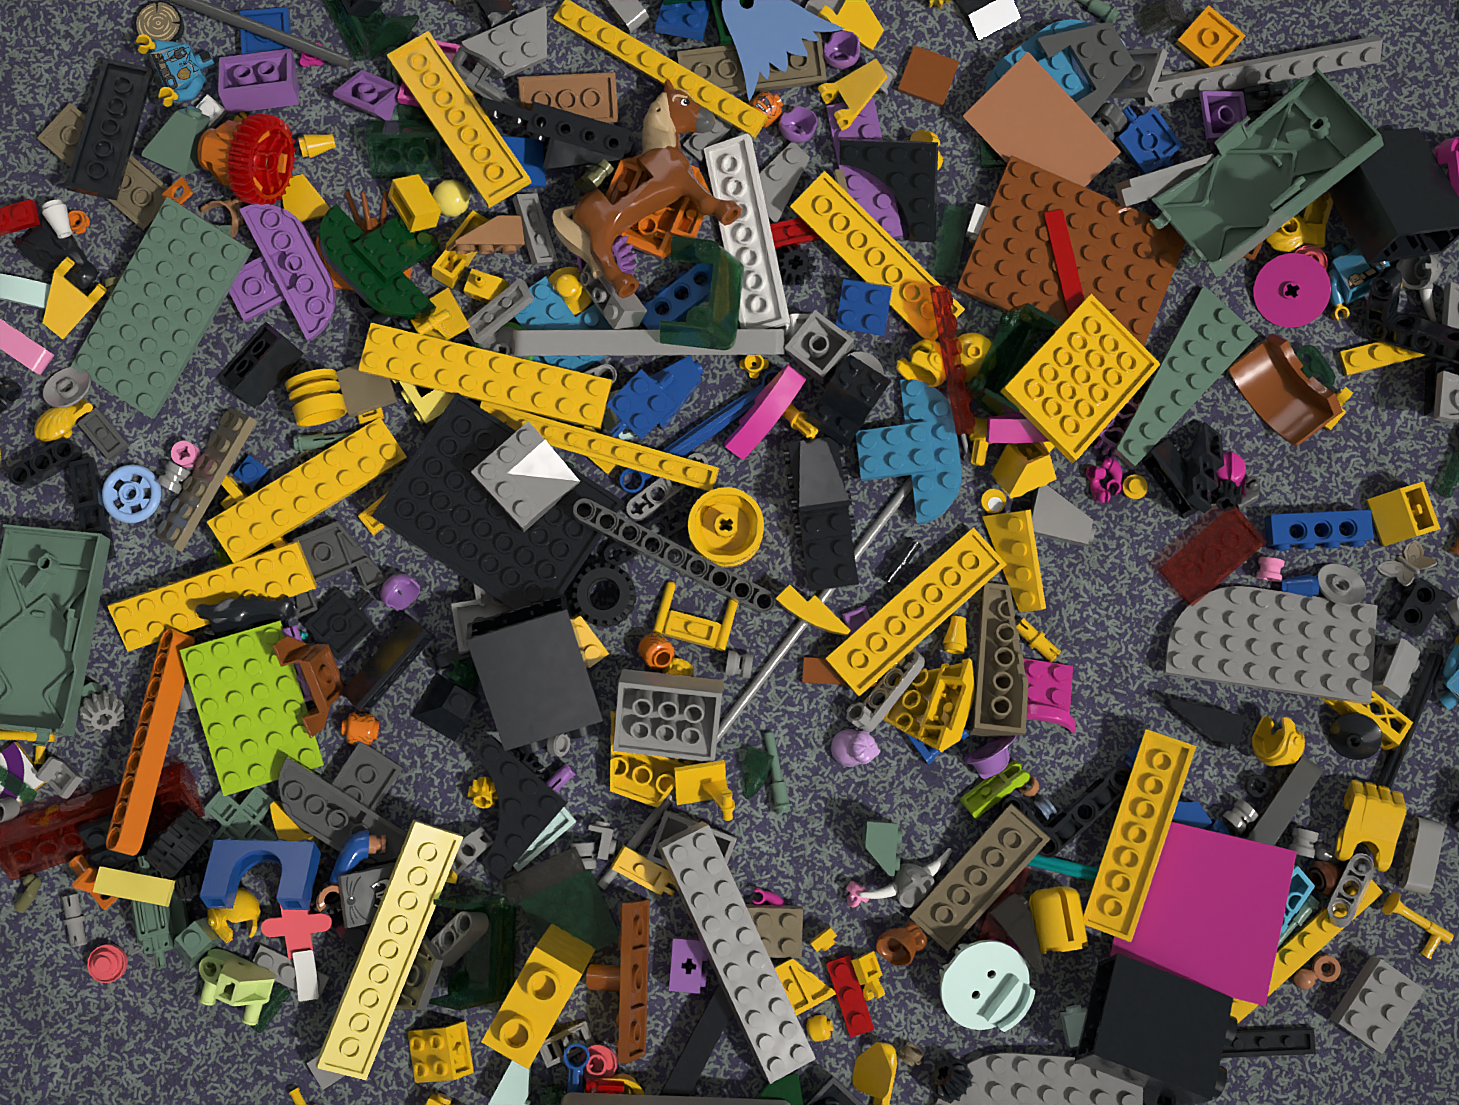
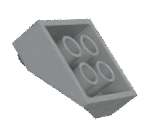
M529 422L525 423L471 471L475 480L523 532L580 483V480Z

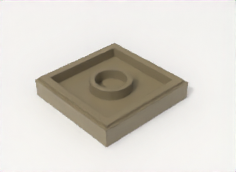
M360 364L336 372L348 415L351 418L398 402L391 379L358 371Z

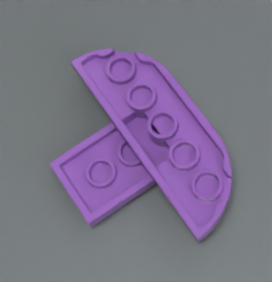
M253 204L239 209L263 256L243 266L229 290L240 315L245 322H248L287 301L305 338L311 341L330 322L335 308L336 293L333 280L308 231L297 217L277 206Z

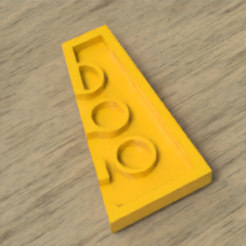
M1031 510L982 516L996 553L1007 564L1002 569L1019 612L1046 609Z

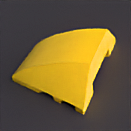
M970 658L964 659L962 663L954 665L946 663L942 664L941 668L932 670L922 669L882 720L940 752L954 745L961 739L975 697L972 660ZM901 676L896 677L894 686L900 682Z
M611 711L610 791L658 808L675 787L674 768L691 765L694 760L613 751L616 711Z

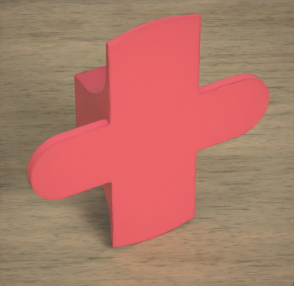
M312 906L309 907V910H283L281 907L282 917L264 920L261 925V931L267 937L285 936L288 958L293 959L292 954L294 952L313 951L312 934L327 931L332 925V919L326 913H313Z

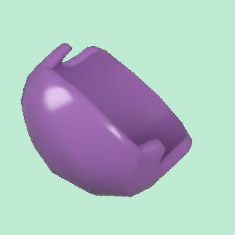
M845 30L832 33L829 42L824 44L825 62L838 69H846L854 65L860 56L859 37L853 32Z
M794 106L789 113L786 114L784 112L779 121V130L783 137L792 143L806 142L813 137L818 118L808 108Z
M395 574L383 583L380 590L381 600L388 608L393 607L397 611L403 610L416 600L420 593V586L407 574ZM401 590L402 595H400L397 591Z

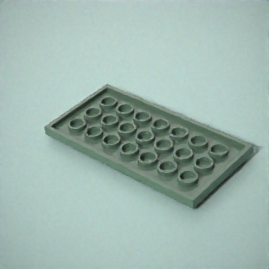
M167 197L71 367L80 373L86 370L92 381L146 416L155 419L253 250L179 202Z

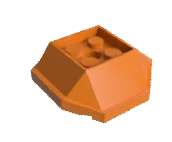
M641 154L620 160L605 196L612 206L621 197L627 196L636 190L641 183L650 180L637 164L636 159ZM691 165L695 178L710 193L699 168ZM682 196L667 207L646 216L620 236H628L626 243L628 245L632 244V248L663 259L694 243L705 215L699 212L698 207L689 197Z

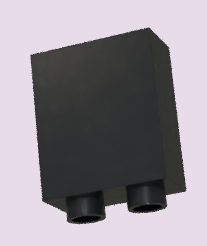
M1392 125L1381 126L1376 130L1381 134L1384 146L1327 191L1367 264L1442 254L1459 238V197L1443 169L1438 165L1436 157L1418 127L1394 130Z
M566 594L467 624L466 641L504 751L518 747L519 752L522 754L533 753L548 744L547 738L566 733L570 739L582 738L593 733L596 730V723L603 721L600 698Z
M1117 953L1098 962L1074 1062L1186 1105H1196L1212 1101L1213 1097L1218 1098L1222 1094L1227 1082V1069L1220 1066L1223 1047L1231 1045L1237 1032V1018L1230 1015L1233 998Z

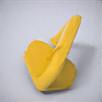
M876 1042L858 1056L855 1061L852 1076L853 1085L858 1091L874 1097L873 1105H889L897 1068L895 1048L889 1043Z

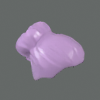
M855 729L840 731L834 736L831 743L832 756L838 763L846 767L868 764L880 753L874 738L866 731Z

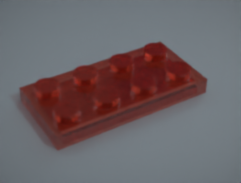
M1235 506L1234 509L1223 512L1161 565L1158 571L1188 605L1194 606L1265 545L1267 541Z

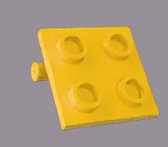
M449 288L429 299L436 306L433 314L411 320L418 334L446 341L471 327Z
M725 760L674 768L676 805L713 799L722 811V819L725 821L733 819L732 811L735 809V802L732 799V791L728 789L726 782Z

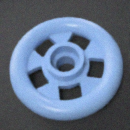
M133 464L124 465L114 470L106 478L102 488V499L106 511L113 518L124 523H137L150 517L158 508L161 500V486L156 482L158 479L155 474L146 467ZM133 474L142 477L140 484L131 481ZM121 479L125 484L117 491L113 487ZM145 488H151L150 499H144ZM131 490L136 491V496L134 498H129V492ZM117 498H120L124 504L120 509L113 502ZM140 504L142 510L132 513L131 506Z

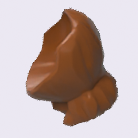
M910 921L903 928H893L883 932L877 939L876 950L880 956L894 966L909 965L913 961L915 953L925 948L927 937L915 922Z

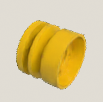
M312 370L296 375L285 382L287 392H290L288 395L289 400L299 402L292 407L297 426L309 427L336 420L347 413L343 395L335 393L340 389V384L336 381L338 379L336 370Z

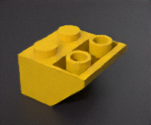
M1039 442L1008 443L991 473L993 479L1010 499L1020 497L1030 490L1043 487L1057 479L1050 454Z
M1424 481L1366 500L1368 509L1371 510L1372 520L1382 547L1440 529Z

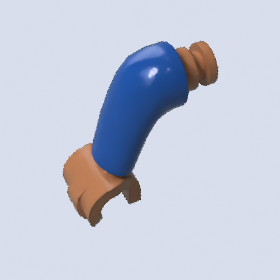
M362 830L348 838L329 879L331 881L330 886L323 888L317 896L316 906L319 912L326 907L324 899L329 892L334 891L340 895L337 876L354 872L361 860L368 859V854H376V851H381V854H385L386 835H381V838H377L376 835H369V830Z

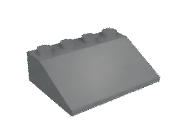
M622 669L618 686L613 751L706 762L715 761L724 680Z

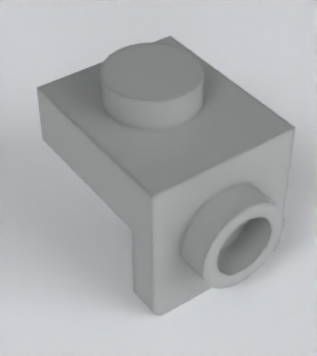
M52 756L47 759L35 775L38 780L48 783L60 797L65 799L71 796L83 780L67 762Z
M595 820V824H589L587 830L602 833L597 858L608 860L609 856L614 855L617 840H613L615 829L609 828L610 823Z

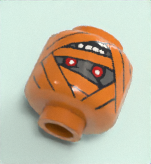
M763 91L748 102V105L767 115L768 119L762 128H767L782 116L781 107L783 102L776 93L772 95L768 91Z
M648 634L638 645L639 657L651 669L661 670L668 666L672 658H674V647L662 634Z
M351 712L348 720H343L341 734L346 735L349 744L358 745L359 742L371 745L373 740L378 739L379 720H375L373 713Z

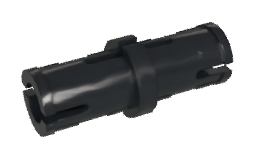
M908 537L899 552L893 554L891 557L893 560L879 576L885 581L890 573H892L887 580V583L893 586L903 569H907L910 566L909 561L922 546L916 541L912 548L909 549L914 542L912 537Z

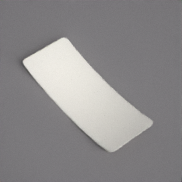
M313 951L294 952L292 955L296 973L298 1001L318 999V983Z

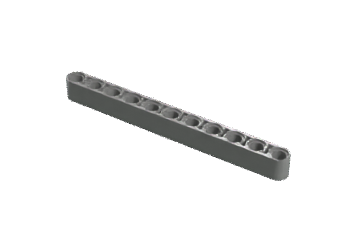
M784 329L513 331V356L784 355Z

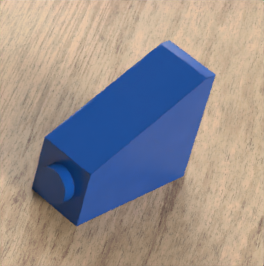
M690 355L650 376V378L659 381L669 371L675 377L665 389L668 396L677 406L659 423L661 430L669 425L702 382L701 374L704 371L698 360L693 362Z

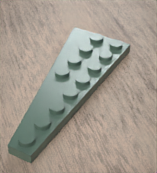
M1206 286L1198 292L1183 324L1178 329L1175 339L1169 346L1150 386L1145 391L1142 401L1136 408L1134 416L1114 450V453L1131 469L1142 460L1258 336L1254 330Z

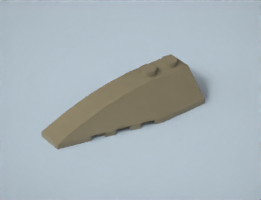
M986 583L983 586L974 669L975 697L971 708L970 735L996 738L1026 734L1028 679L1025 675L1024 658L1020 649L1019 632L1016 628L1015 612L1009 585Z

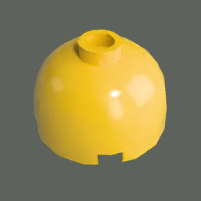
M974 332L962 334L948 348V368L953 376L965 382L981 381L990 374L995 366V347L990 339L982 334Z

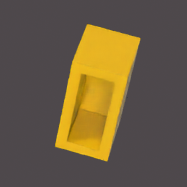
M416 174L393 179L388 197L410 233L436 227L441 215V207L431 195L428 185L423 182L420 175Z

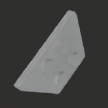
M545 6L464 40L461 42V46L483 55L499 66L505 72L503 77H501L502 79L517 74L547 59V9Z

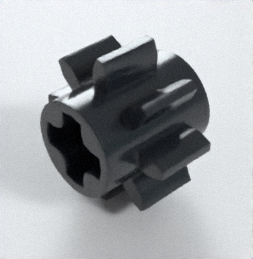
M1232 480L1219 481L1218 487L1211 491V497H1213L1211 503L1216 504L1221 510L1234 509L1236 503H1242V487L1237 486Z

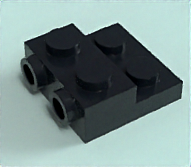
M113 812L80 825L78 833L91 849V858L98 867L120 870L126 863L131 861L138 862L137 858L144 856L151 847L150 838L145 832L141 849L134 856L107 849L106 838Z

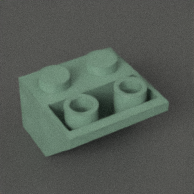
M864 820L862 846L887 875L894 876L895 871L900 869V855L896 854V848L902 842V829L898 828V824L894 822Z

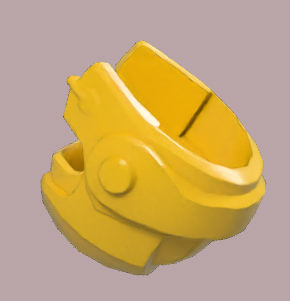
M925 338L912 346L909 351L911 356L910 362L906 358L896 361V369L909 382L910 379L918 380L929 384L926 387H936L943 384L948 377L949 368L947 361L949 357L943 346L932 339Z
M1268 715L1261 718L1252 736L1253 751L1260 762L1268 766L1294 764L1301 757L1305 745L1304 735L1298 729H1295V723L1290 718H1281L1283 728L1277 730L1275 734H1271V729L1274 725L1271 717Z
M239 887L233 909H208L209 926L224 942L228 943L233 940V930L227 925L226 920L233 923L246 921L248 937L252 938L256 933L257 921L261 915L257 898L249 890Z

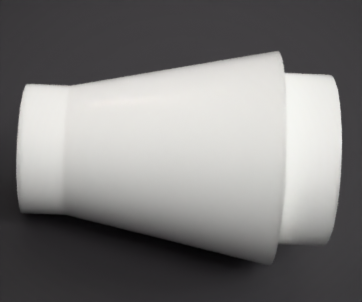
M58 199L46 202L42 206V214L56 232L58 238H66L72 235L66 205Z

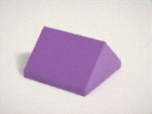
M361 70L337 88L333 95L351 107L390 122L398 103L397 97L401 86Z
M1201 91L1199 93L1206 140L1212 148H1217L1214 142L1234 124L1242 121L1247 116L1243 92Z

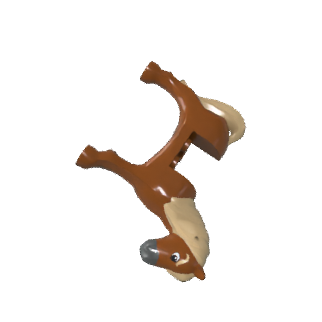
M669 79L665 81L664 92L651 103L643 120L641 142L643 151L636 161L650 180L641 183L636 190L627 196L621 197L613 206L604 194L596 188L581 197L576 205L554 210L552 216L555 233L562 243L572 253L581 257L589 264L593 278L598 279L604 275L605 281L614 287L615 293L621 298L631 296L639 287V281L632 274L622 272L613 256L612 246L615 238L646 216L667 207L682 196L689 197L696 204L702 215L716 216L717 220L724 226L732 224L742 213V208L735 201H726L713 197L695 178L691 164L681 150L679 134L686 132L704 134L714 128L715 116L710 110L697 104L687 90L674 88Z

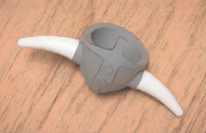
M1434 255L1400 259L1396 268L1402 274V286L1420 291L1425 311L1430 320L1435 322L1436 316L1433 308L1432 290L1433 284L1443 271L1441 263H1439Z
M948 848L936 861L923 867L908 863L900 864V869L896 871L893 882L874 891L860 892L859 896L868 899L896 896L904 907L912 908L918 906L933 890L935 882L932 876L945 865L952 850Z

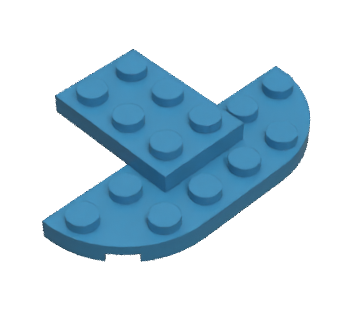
M1070 19L1054 22L1043 28L997 63L987 78L985 93L1027 52L1035 58L1075 102L1092 93L1093 91L1088 84L1082 81L1076 74L1072 65V54L1068 48L1046 60L1035 41L1043 36L1093 25L1085 21Z
M546 276L529 288L535 300L514 316L519 325L526 330H614L596 304L575 317L557 291L553 289ZM534 356L533 361L584 373L606 356Z
M903 379L900 380L905 424L861 430L856 434L860 475L862 481L911 475L917 524L921 525L942 516L954 500H956L962 483V469L956 422L950 403L935 387H927L929 384L922 381L910 379L909 382Z

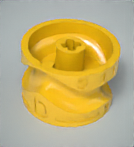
M730 487L713 489L703 494L693 505L688 519L689 537L695 552L705 559L723 568L739 566L755 555L762 542L764 519L757 502L744 491ZM723 525H729V531L723 530Z

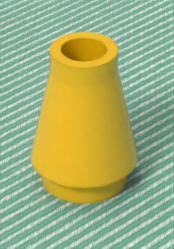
M303 134L304 137L298 138L302 156H309V159L336 148L333 134Z
M961 616L951 617L950 625L942 643L945 652L958 655L964 654V649L967 648L966 618Z

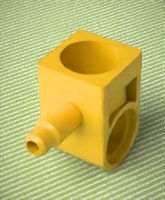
M472 268L463 291L467 297L488 304L508 288L510 283L502 278Z

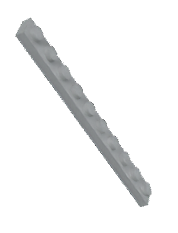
M1374 36L1159 77L1153 96L1142 97V103L1146 107L1199 97L1201 91H1231L1310 76L1315 72V67L1322 73L1378 63L1381 59L1383 39L1380 36Z

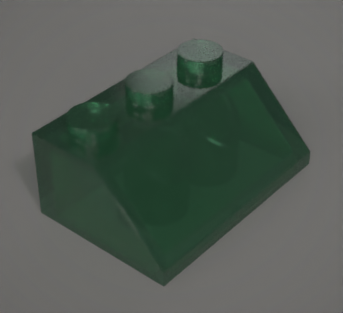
M429 120L369 121L365 136L372 179L402 178L419 174L421 178L445 177V143Z

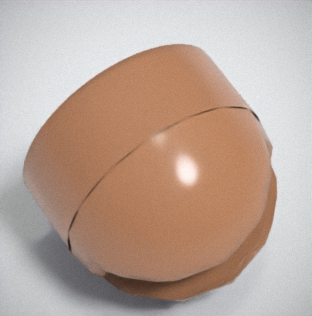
M1030 775L1029 781L1024 783L1022 787H1017V789L1023 795L1031 797L1036 795L1040 787L1037 779ZM1028 783L1031 785L1029 789L1025 787Z

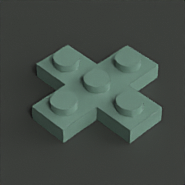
M256 786L242 803H239L231 795L223 796L220 789L204 809L219 821L222 827L206 845L212 850L214 840H224L225 838L248 841L252 838L262 841L278 839L277 834L262 822L271 810L270 804L277 800L260 786Z

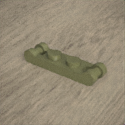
M605 159L600 161L599 167L596 165L593 167L589 166L581 179L578 178L574 182V186L583 194L596 189L603 179L614 170Z

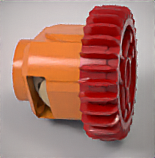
M255 113L254 115H248L247 119H242V122L228 120L216 129L206 130L199 140L197 149L198 160L203 169L210 171L219 183L229 186L232 191H235L234 195L239 197L240 201L250 205H274L276 200H281V195L286 194L285 188L290 186V178H294L292 171L296 169L293 166L294 161L297 160L294 157V152L297 149L293 147L295 139L291 138L293 132L289 130V125L285 124L283 119L274 115Z

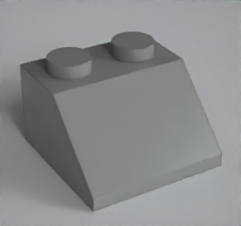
M814 310L784 349L805 372L823 385L834 372L842 358L851 351L854 339Z
M1403 638L1384 641L1373 667L1372 690L1392 699H1399L1405 696L1410 688L1409 679L1411 674L1419 666L1420 660L1418 657L1420 651Z

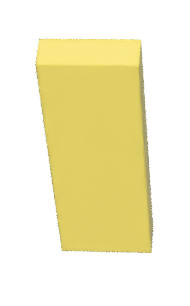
M99 867L92 892L169 907L176 881Z

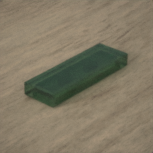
M945 204L932 276L957 279L970 208Z

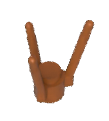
M387 191L383 192L380 223L377 218H370L366 194L361 192L365 216L363 224L350 192H345L357 226L366 235L385 224L388 202Z

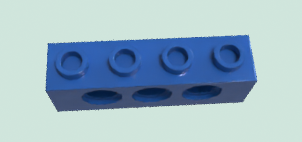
M713 253L707 257L705 255L701 256L694 263V267L688 272L686 270L682 271L676 276L673 284L669 287L665 285L656 292V297L650 302L648 300L642 302L647 312L640 324L645 330H669L730 282V274ZM698 276H704L707 282L703 285H698L694 280ZM679 291H685L688 297L684 300H678L675 298V294ZM659 306H666L669 311L665 315H659L656 313V309Z
M1371 510L1273 514L1264 518L1267 547H1275V551L1290 550V546H1299L1300 550L1315 549V545L1324 544V549L1340 548L1342 543H1349L1350 548L1364 547L1365 542L1374 540ZM1340 524L1347 528L1346 536L1340 533ZM1315 525L1321 527L1323 531L1322 537H1318L1315 534ZM1291 526L1297 529V538H1293L1290 535L1289 529Z

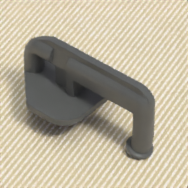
M460 46L454 55L452 66L465 85L481 97L520 108L519 94L513 100L485 81L487 76L497 80L503 77L505 72L483 55ZM465 59L474 66L472 72L462 66Z

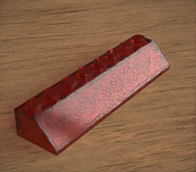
M185 762L161 770L145 831L147 835L167 829L182 812L188 809L199 818L205 816L194 776ZM121 783L0 823V867L8 878L13 881L28 874H34L69 862L78 855H90L91 849L79 835L78 827L114 812Z

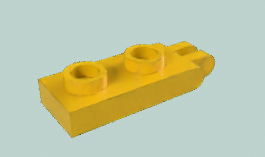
M625 845L622 846L611 865L613 870L659 895H662L663 891L669 895L674 894L675 891L667 886L668 883L674 885L667 868L647 860V857Z

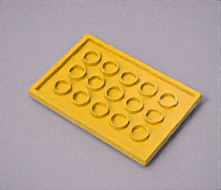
M1090 294L1000 392L1073 463L1160 366V363Z

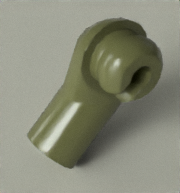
M32 873L23 879L22 883L27 889L14 904V909L19 913H24L29 908L42 884L41 879Z

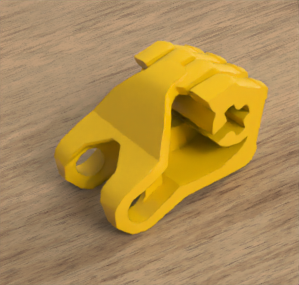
M1351 780L1343 802V806L1349 810L1344 827L1338 833L1335 857L1341 861L1348 860L1353 856L1356 845L1364 843L1373 855L1374 868L1385 872L1392 863L1396 843L1406 815L1403 793L1392 791L1390 794L1388 787L1379 786L1377 789V786L1371 782H1365L1363 787L1362 782Z

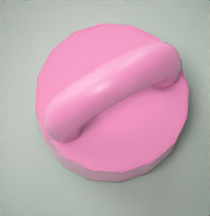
M850 881L846 887V890L850 892L847 897L848 906L854 908L859 905L861 900L867 903L869 899L861 898L859 893L868 892V890L857 882Z

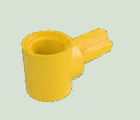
M973 417L971 422L972 431L969 433L970 441L974 442L970 462L975 466H984L988 445L992 444L986 442L987 419Z

